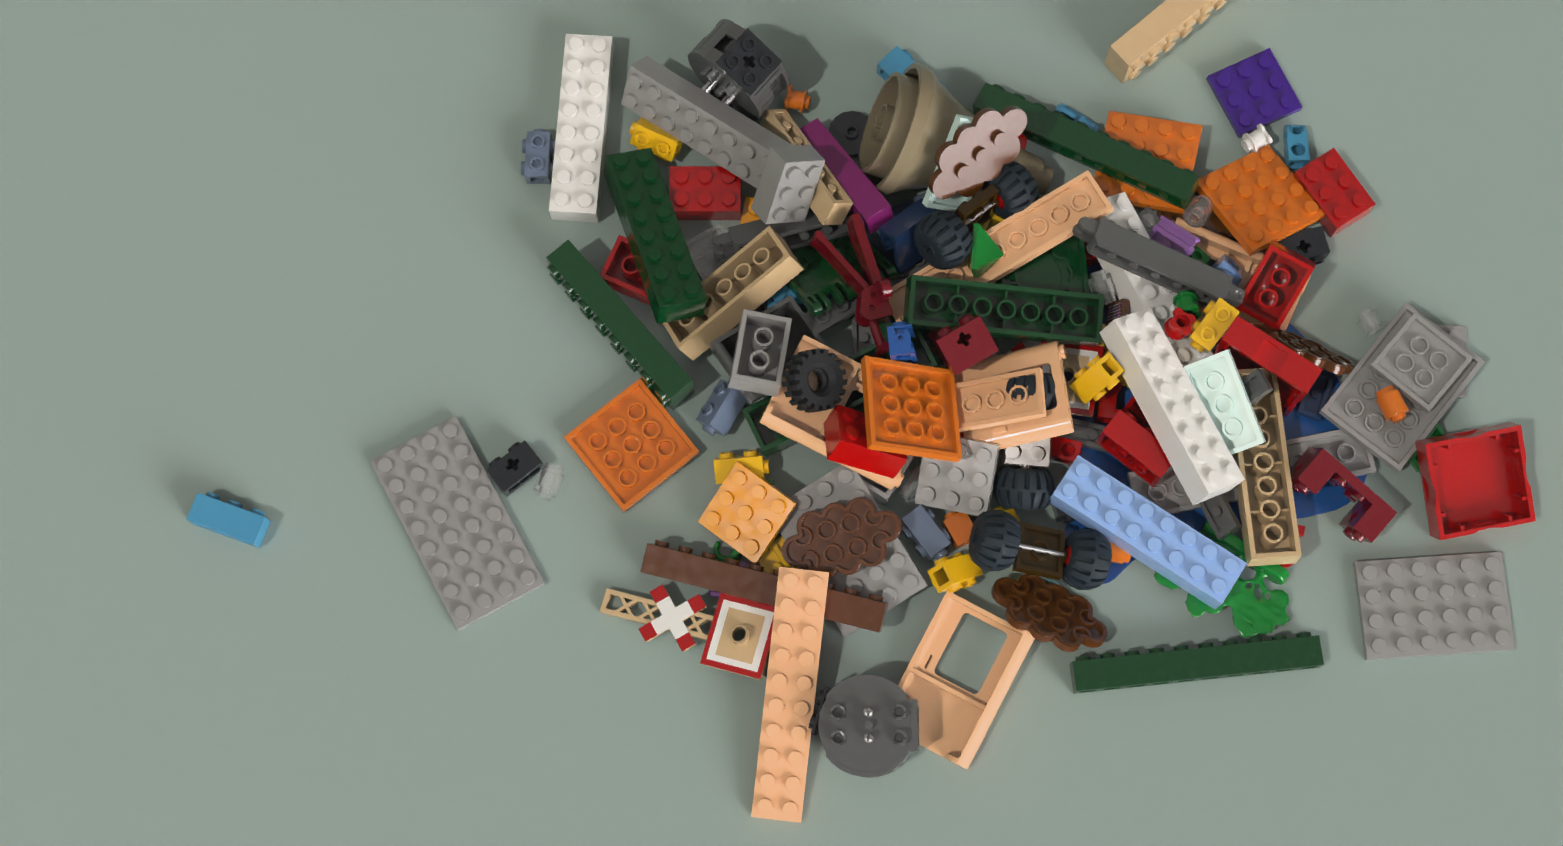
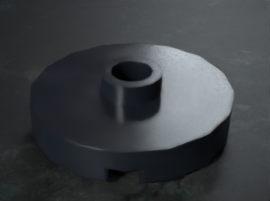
M856 111L843 112L836 116L830 124L829 132L849 156L859 157L861 140L868 117ZM854 130L856 134L851 136L847 132Z

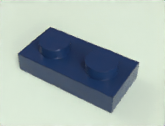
M1323 371L1320 373L1309 392L1299 402L1297 415L1318 422L1322 419L1319 411L1327 402L1335 375Z

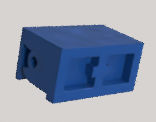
M905 321L894 322L892 326L887 327L891 360L917 364L918 358L911 338L915 337L912 324H907Z

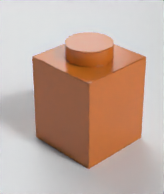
M951 511L946 514L942 527L950 535V541L954 548L958 550L969 544L973 523L965 513Z

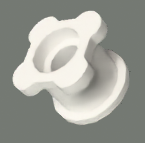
M1260 123L1257 125V129L1250 134H1243L1241 145L1247 153L1254 151L1257 153L1258 149L1270 145L1273 140Z

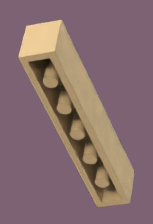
M767 109L759 125L792 145H811L786 109ZM824 163L810 208L822 225H842L853 202Z

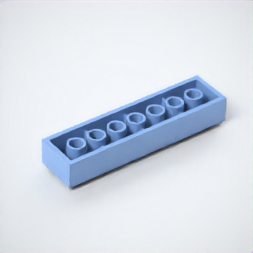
M1079 455L1050 497V504L1089 529L1101 533L1109 542L1215 610L1224 602L1247 564Z

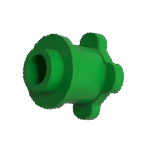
M1181 291L1173 298V304L1177 308H1181L1187 314H1193L1196 319L1201 317V312L1198 311V304H1196L1198 298L1195 293Z

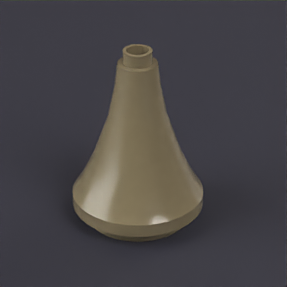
M913 63L908 66L903 74L899 72L892 73L878 93L863 132L859 150V168L862 172L867 173V178L882 195L926 188L929 186L930 177L936 168V152L946 142L956 114L974 117L975 115L950 93L931 68ZM1020 148L1018 156L1013 161L1026 167L1027 171H1030L1037 183L1039 194L1044 195L1050 187L1053 169L1045 166L1042 158Z

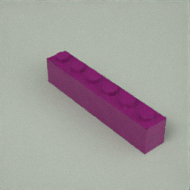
M818 118L800 128L812 147L825 159L826 166L852 200L853 204L848 213H859L863 226L869 234L877 231L880 226L894 217L888 201Z

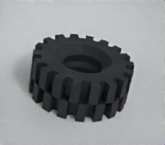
M818 348L801 351L790 357L792 361L785 364L788 370L782 373V377H786V381L782 382V387H787L788 391L784 392L786 397L792 398L789 401L792 406L798 405L796 409L811 413L836 407L835 404L842 401L839 396L846 393L843 385H847V379H843L846 370H841L840 368L843 364L842 361L834 360L837 355L828 353L829 350H820ZM811 371L816 374L818 379V386L815 391L810 387L808 381Z

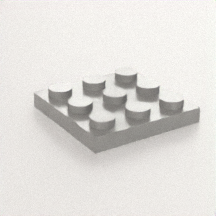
M1414 312L1369 368L1390 385H1393L1395 389H1398L1401 394L1427 414L1471 362L1473 357Z
M960 437L962 459L960 461L952 462L922 457L915 504L975 516L988 511L1000 444Z

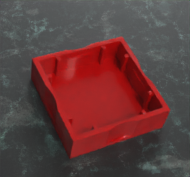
M1238 315L1212 352L1215 355L1230 349L1238 370L1265 368L1276 375L1282 415L1285 417L1306 396L1323 370Z
M1506 422L1415 441L1430 536L1438 540H1445L1475 534L1487 528H1504L1536 521L1531 487L1526 475V453L1521 425Z

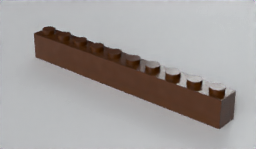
M655 540L654 544L647 543L640 571L642 573L775 606L779 570L773 569V573L764 572V567L750 563L749 567L739 565L740 561L726 557L725 561L716 559V554L702 551V555L692 553V548L679 546L677 550L669 548L670 543ZM828 583L824 619L878 633L882 632L888 603L883 602L884 597L870 593L869 597L859 595V590L845 587L844 591L835 589V584Z

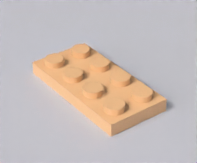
M1040 367L955 383L960 432L1046 417L1043 370ZM1023 375H1035L1036 392L1033 396L1029 395L1028 398V386L1025 388L1021 385H1014L1010 389L1009 394L1007 393L1006 386L1009 379L1018 378ZM1016 388L1024 390L1025 396L1022 400L1021 395H1017V399L1012 397V392Z

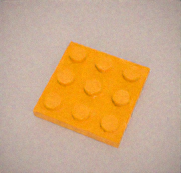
M737 461L698 522L751 562L758 564L798 503L742 462Z

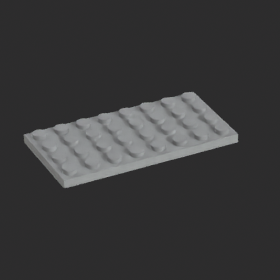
M456 416L370 461L458 631L545 585Z

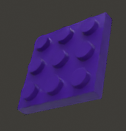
M1270 48L1210 74L1206 78L1238 139L1243 134H1250L1256 130L1257 125L1260 123L1265 127L1302 109L1301 103Z

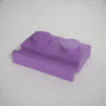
M1161 215L1158 225L1155 224L1149 234L1150 239H1154L1160 244L1176 249L1190 257L1194 251L1193 247L1201 239Z

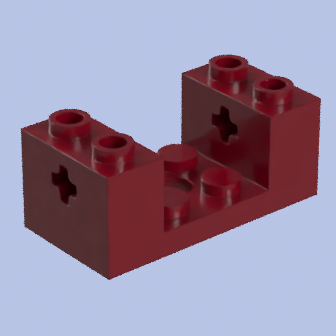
M972 313L963 316L958 320L960 324L953 328L949 325L939 331L928 330L925 332L943 366L954 375L963 372L999 351L984 322L977 314L973 316Z
M1308 447L1290 469L1292 489L1298 494L1302 492L1305 495L1307 493L1316 495L1328 481L1335 487L1339 485L1345 491L1343 495L1353 503L1357 501L1339 523L1344 528L1343 534L1352 541L1356 539L1361 543L1363 541L1372 543L1397 514L1391 506L1324 448Z

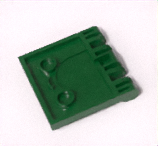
M849 235L828 240L863 278ZM870 243L881 279L888 278L891 280L897 277L895 267ZM807 245L791 250L804 270L790 280L786 286L800 299L813 317L824 312L823 309L825 311L831 309V302L826 297L828 294L831 295L838 305L844 303V298L850 300L858 296L813 246Z
M1073 235L997 280L996 284L1089 293L1084 241Z

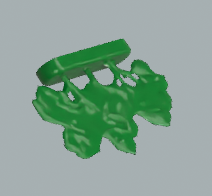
M1206 521L1200 531L1202 535L1246 562L1244 543L1241 539L1233 534L1228 535L1223 540L1217 539L1209 522ZM1279 564L1248 566L1256 571L1254 579L1242 580L1238 577L1224 602L1216 610L1188 593L1185 603L1192 618L1202 616L1204 612L1210 614L1220 613L1223 606L1231 607L1233 624L1243 638L1254 637L1257 634L1272 633L1276 625L1283 626L1290 620L1285 611L1289 598L1288 594L1283 590L1275 589L1268 591L1263 578L1265 577L1275 584L1282 585L1290 574ZM1155 571L1154 577L1157 583L1171 590L1180 588ZM1252 583L1251 588L1245 587L1246 584ZM1256 584H1259L1258 589H1262L1261 599L1255 597L1254 588ZM1266 592L1270 594L1269 600L1265 597Z

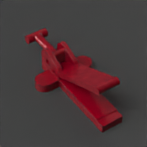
M857 213L850 216L846 225L863 278L826 239L821 231L815 232L810 245L825 258L857 293L855 320L862 327H870L877 348L875 356L883 358L889 351V343L884 341L879 324L888 322V317L893 316L889 302L893 291L889 279H881L860 214Z

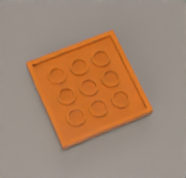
M1109 111L1104 132L1117 141H1126L1135 149L1146 150L1153 157L1160 160H1169L1178 168L1189 169L1194 172L1203 125ZM1095 172L1094 179L1106 197L1125 192L1133 206L1185 214L1186 209L1183 210L1101 172Z
M1270 145L1258 149L1257 153L1254 151L1198 180L1196 191L1249 256L1267 248L1271 240L1278 242L1323 219L1325 215L1318 204L1304 190L1303 186L1293 177L1291 170Z
M864 356L861 359L867 449L952 462L960 461L962 459L954 374L949 369Z
M640 378L564 436L566 442L623 513L700 454V451Z

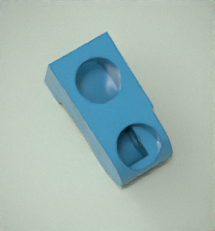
M1285 125L1283 130L1284 163L1291 171H1297L1310 161L1306 126Z

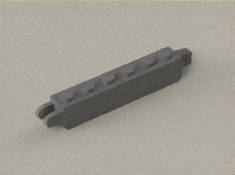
M809 207L806 219L802 222L765 224L759 219L728 227V232L713 237L712 243L714 247H717L714 250V255L718 259L732 257L768 226L783 238L790 250L810 245V241L816 231H821L827 240L847 236L849 234L846 223L853 213L851 212L846 215L842 225H822Z
M1085 216L1080 218L1072 229L1074 237L1076 236L1080 240L1087 242L1086 249L1089 254L1175 293L1181 291L1193 292L1197 295V302L1204 306H1207L1211 300L1216 302L1219 298L1236 307L1243 302L1245 291L1232 283L1233 276L1226 274L1221 269L1208 266L1201 260L1188 257L1176 249L1168 248L1154 239H1148L1134 230L1117 225L1112 220L1101 217L1099 221Z

